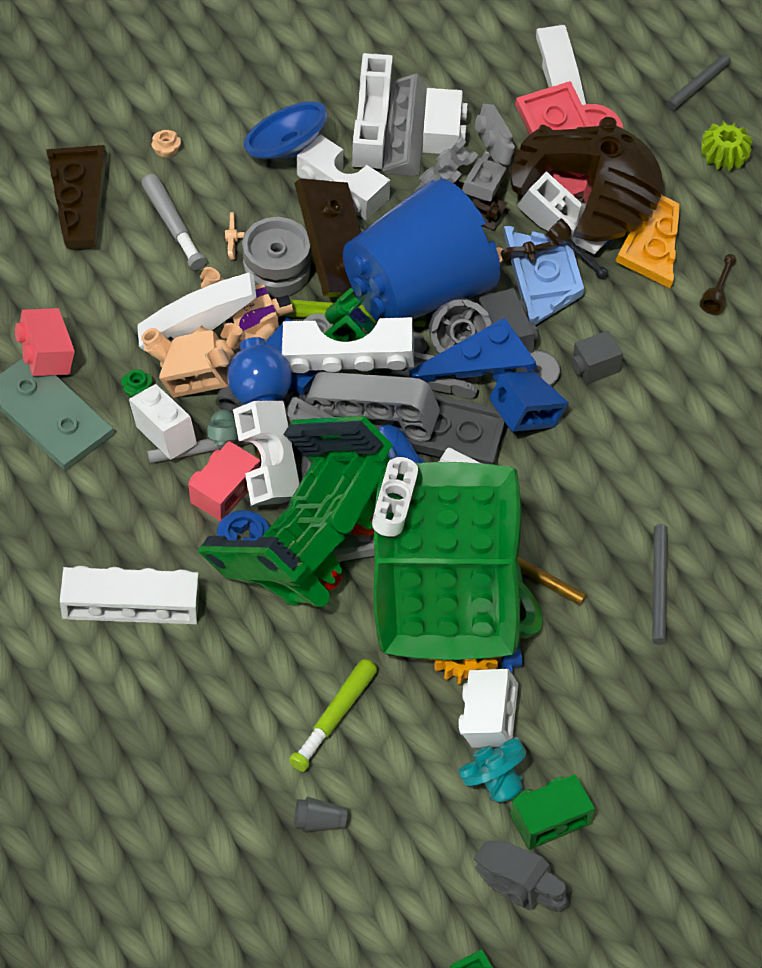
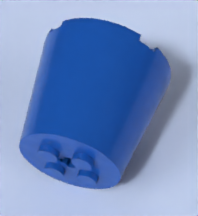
M440 178L437 181L431 180L346 243L343 250V261L347 277L357 298L363 300V307L377 322L380 318L412 317L413 320L435 312L441 305L453 299L465 298L469 300L493 290L500 278L498 252L495 242H488L481 227L486 222L471 199L454 183Z

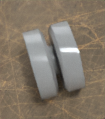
M271 217L254 223L245 232L242 241L244 274L249 272L253 274L255 285H264L269 296L272 297L289 296L301 290L308 282L311 273V246L304 227L292 219Z

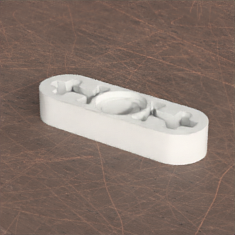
M393 458L388 462L372 520L374 530L384 536H396L402 532L418 473L417 465L408 458ZM398 473L404 474L403 481L397 480ZM396 493L401 495L403 499H393L387 494ZM387 512L394 513L392 520L386 519Z

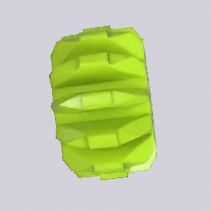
M723 120L720 126L712 124L709 130L705 131V134L702 136L701 156L706 157L707 165L716 164L717 170L725 167L730 172L733 166L741 169V166L750 157L751 136L747 135L746 128H737L736 122L732 125H727Z

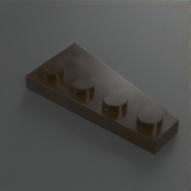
M105 145L46 149L66 249L97 247L107 159Z

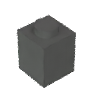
M608 330L575 342L571 365L577 375L580 374L587 385L619 373L623 353Z

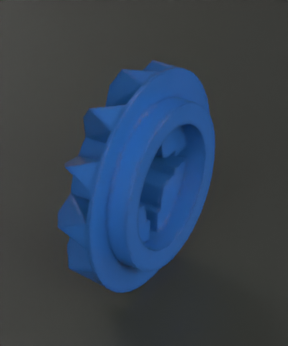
M239 510L226 515L220 521L217 528V536H226L227 540H238L237 533L242 534L249 528L250 538L244 537L242 540L256 541L258 537L264 535L269 526L261 515L253 511Z

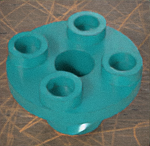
M518 737L504 742L499 748L494 750L491 745L485 746L473 754L475 760L462 766L458 773L466 786L484 783L490 793L489 800L493 799L495 802L508 801L517 796L523 788L520 781L523 778L517 775L514 767L526 756V750Z

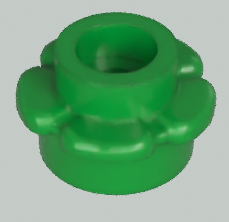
M140 369L131 370L121 379V385L124 386L123 390L130 398L148 389L153 384L150 374H145Z

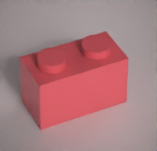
M59 308L22 310L20 323L15 325V338L17 342H21L23 361L29 365L32 376L70 374L75 350Z
M228 441L221 450L217 449L213 452L208 464L201 472L197 471L191 477L188 484L190 503L221 521L249 492L245 473L260 468V459Z

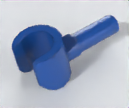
M519 647L513 655L502 656V668L509 669L512 675V668L522 667V655Z

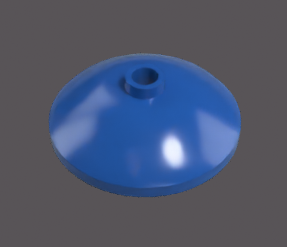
M315 101L297 103L283 108L266 117L251 129L245 137L244 148L250 156L259 159H282L289 156H297L316 139L324 128L328 117L327 110L322 103Z

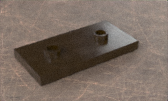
M300 178L294 184L323 296L341 297L352 288L343 261L344 246L361 233L348 182Z

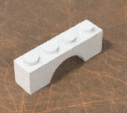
M363 53L357 120H355L352 167H365L368 165L371 168L382 169L392 80V55Z
M412 317L380 318L375 328L367 336L352 342H340L330 339L321 332L316 321L283 322L282 355L286 357L291 371L295 373H305L309 370L337 372L341 369L370 371L373 368L402 370L405 367H414V329Z

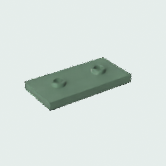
M23 358L0 374V411L64 471L114 435L113 428L56 375L32 376L30 367L24 363Z

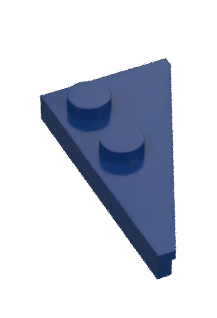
M503 318L409 370L410 378H417L428 382L436 381L437 376L456 375V378L483 376L486 373L504 374L505 369L526 367L527 371H533L537 366L536 361L506 318Z

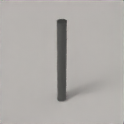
M658 524L654 527L652 642L662 645L666 642L667 526Z

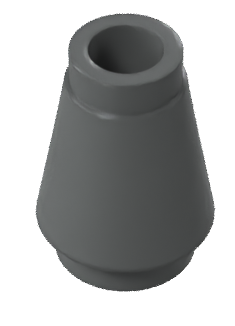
M306 797L305 800L297 799L294 816L295 828H303V832L345 828L347 807H340L339 805L311 797Z

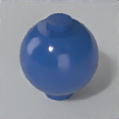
M261 337L248 338L239 344L240 351L231 360L227 372L228 385L232 394L244 405L253 401H281L288 393L292 382V371L288 360L278 349L266 345L265 340Z

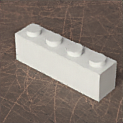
M86 566L63 567L60 593L62 619L197 624L200 591L198 572H190L188 570L157 571L151 568L124 570L119 567H110L108 569H96Z

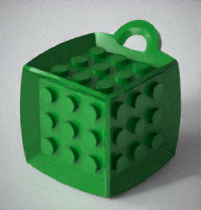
M468 462L415 463L418 467V473L402 532L396 536H384L374 530L375 568L373 602L376 632L381 652L396 656L441 660L480 659L513 655L517 651L520 638H530L539 632L542 627L540 607L534 595L522 583L521 569L518 563L521 537V495L517 470L513 467ZM387 467L383 468L381 471L377 488L375 508ZM398 473L397 480L403 481L404 474ZM396 493L387 494L393 499H403L401 495ZM387 512L386 519L392 520L394 513ZM519 599L526 609V618L523 621H519Z

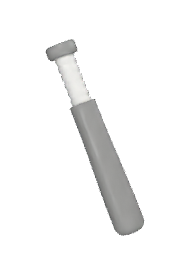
M155 174L146 175L142 179V186L175 241L179 242L188 257V266L192 270L202 268L206 264V258L202 253L198 252L191 241L190 233L159 177Z

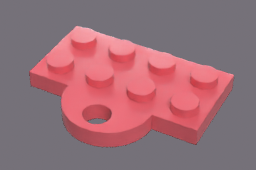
M571 81L517 97L515 101V106L529 135L539 129L540 125H546L552 130L600 126L602 119L605 117L614 118L617 122L616 126L623 128L620 118L611 109L598 104L582 105ZM556 170L549 172L575 198L584 196L588 180L587 174Z

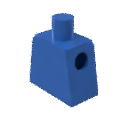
M505 369L504 374L492 375L497 384L490 395V401L512 432L556 427L569 402L537 373L533 371L512 372L510 369Z

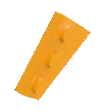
M661 195L659 205L656 210H653L652 217L648 221H643L642 227L638 230L630 231L615 262L670 289L674 279L673 263L676 255L675 238L678 230L680 204Z

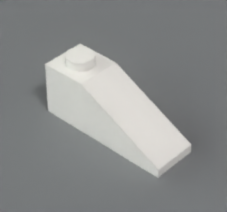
M547 171L526 192L517 205L539 227L547 231L560 218L564 219L571 228L570 239L577 246L593 254L607 242H591L573 237L581 202Z

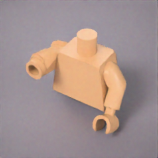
M201 326L192 334L175 337L172 342L156 328H150L143 333L141 339L144 343V349L160 361L162 370L159 379L173 398L228 387L227 366H229L235 353L226 345L225 340L218 338L214 331Z

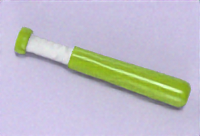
M362 659L358 662L325 712L314 725V731L311 733V736L308 737V740L305 741V744L298 753L295 752L290 756L289 763L295 769L302 772L308 769L309 759L313 753H315L322 741L330 736L376 675L377 667L374 662L369 659Z

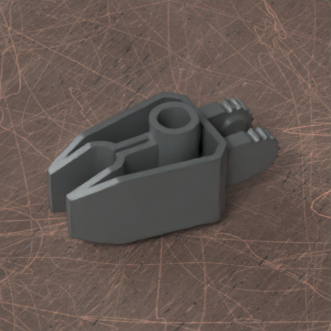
M487 841L475 855L474 860L478 863L475 869L489 887L504 895L513 904L521 906L526 910H533L538 903L547 909L551 908V911L554 910L555 912H560V910H564L567 907L566 885L561 879L559 880L558 877L550 873V865L542 856L506 841Z

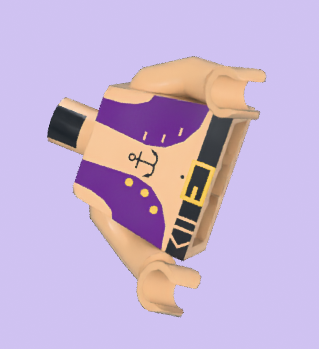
M212 267L204 268L199 276L203 280L201 288L226 280L220 278L219 272ZM255 285L256 298L223 322L224 328L220 336L227 338L226 345L234 351L240 347L239 344L248 338L261 337L266 342L279 327L278 317L293 313L289 296L285 295L271 300L264 285Z

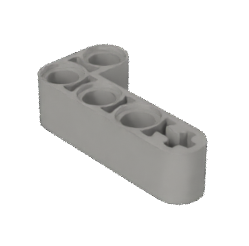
M319 372L315 375L305 400L306 403L331 416H365L367 419L399 421L406 435L410 439L420 442L431 438L440 412L429 384L417 378Z

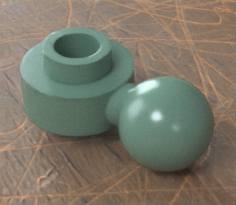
M221 409L216 411L212 415L211 421L207 423V437L214 440V444L225 445L228 441L233 443V440L238 439L234 414L229 410Z

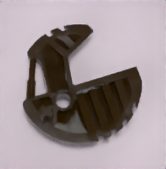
M612 117L603 118L601 126L577 127L576 129L552 130L546 125H540L539 129L531 133L521 143L520 150L517 149L511 167L512 190L520 196L529 190L546 171L548 173L551 170L587 174L588 180L573 237L591 242L621 238L625 236L626 231L634 232L642 227L643 221H648L653 215V210H656L659 205L663 179L660 166L651 150L635 135L616 126L617 122Z

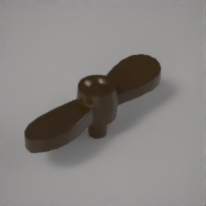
M529 241L525 242L522 246L504 248L500 254L504 260L525 256L529 258L530 263L536 261L535 255L537 253L558 248V244L556 242H546L534 245L533 242Z

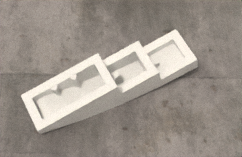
M565 25L538 28L536 30V39L542 54V68L548 87L571 81L581 104L586 105L577 64Z
M249 272L216 282L161 308L137 325L139 347L145 351L141 338L143 333L150 328L158 329L167 339L170 336L175 338L191 334L201 326L208 330L215 329L256 298L254 275Z

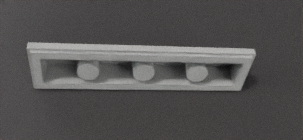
M417 73L391 82L382 170L384 174L416 176L420 172L427 86Z

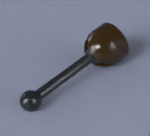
M560 218L544 235L551 242H556L558 245L566 243L596 271L597 278L605 279L607 277V269L599 267L570 239L571 228L564 219Z

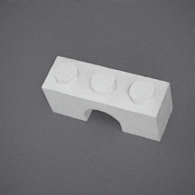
M320 134L308 147L297 155V175L305 179L348 182L356 214L364 220L369 219L389 200L390 179L368 165L357 173H342L344 149Z
M253 401L233 409L239 441L253 443L261 454V467L245 473L251 505L281 504L290 501L300 484L292 443L288 440L289 437L283 435L288 428L284 402Z

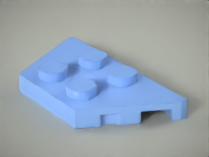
M504 226V237L507 247L522 246L525 242L529 241L533 242L534 245L551 242L544 236L545 234L532 231L531 236L514 232V227ZM566 243L558 245V248L537 253L535 255L536 261L530 263L529 258L525 256L511 259L520 296L525 301L527 307V319L529 322H534L535 325L583 296L584 286L574 251Z

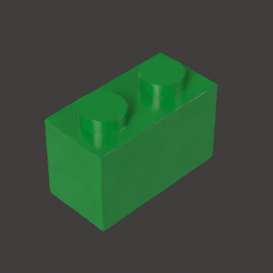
M574 774L566 778L563 776L556 777L549 781L546 786L535 791L532 789L522 791L512 800L510 816L528 850H531L591 825L595 808L578 777Z

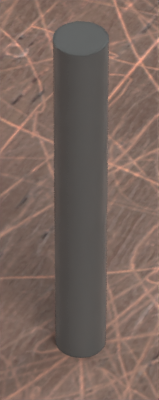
M727 54L721 55L666 102L667 107L672 111L677 109L731 63L730 57Z

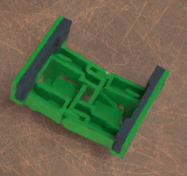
M365 416L294 419L283 435L289 437L288 440L290 442L294 441L293 445L299 446L297 449L304 451L302 453L304 456H309L307 459L312 465L290 499L291 505L289 508L283 511L264 535L258 537L256 541L227 540L226 536H208L197 552L226 579L259 584L281 598L288 605L296 606L300 603H311L315 607L325 606L330 597L328 590L336 588L342 579V568L333 550L339 543L344 541L346 538L344 534L346 533L356 536L374 534L372 520L375 511L374 502H376L378 483L382 469L390 461L388 453L393 444Z

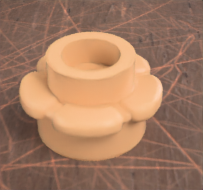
M172 130L159 131L152 137V147L161 157L174 156L181 145L180 137H177V133Z

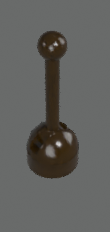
M733 254L725 256V266L717 286L709 288L702 295L700 307L708 314L719 315L725 308L726 296L722 291V287L731 266L736 263V257Z

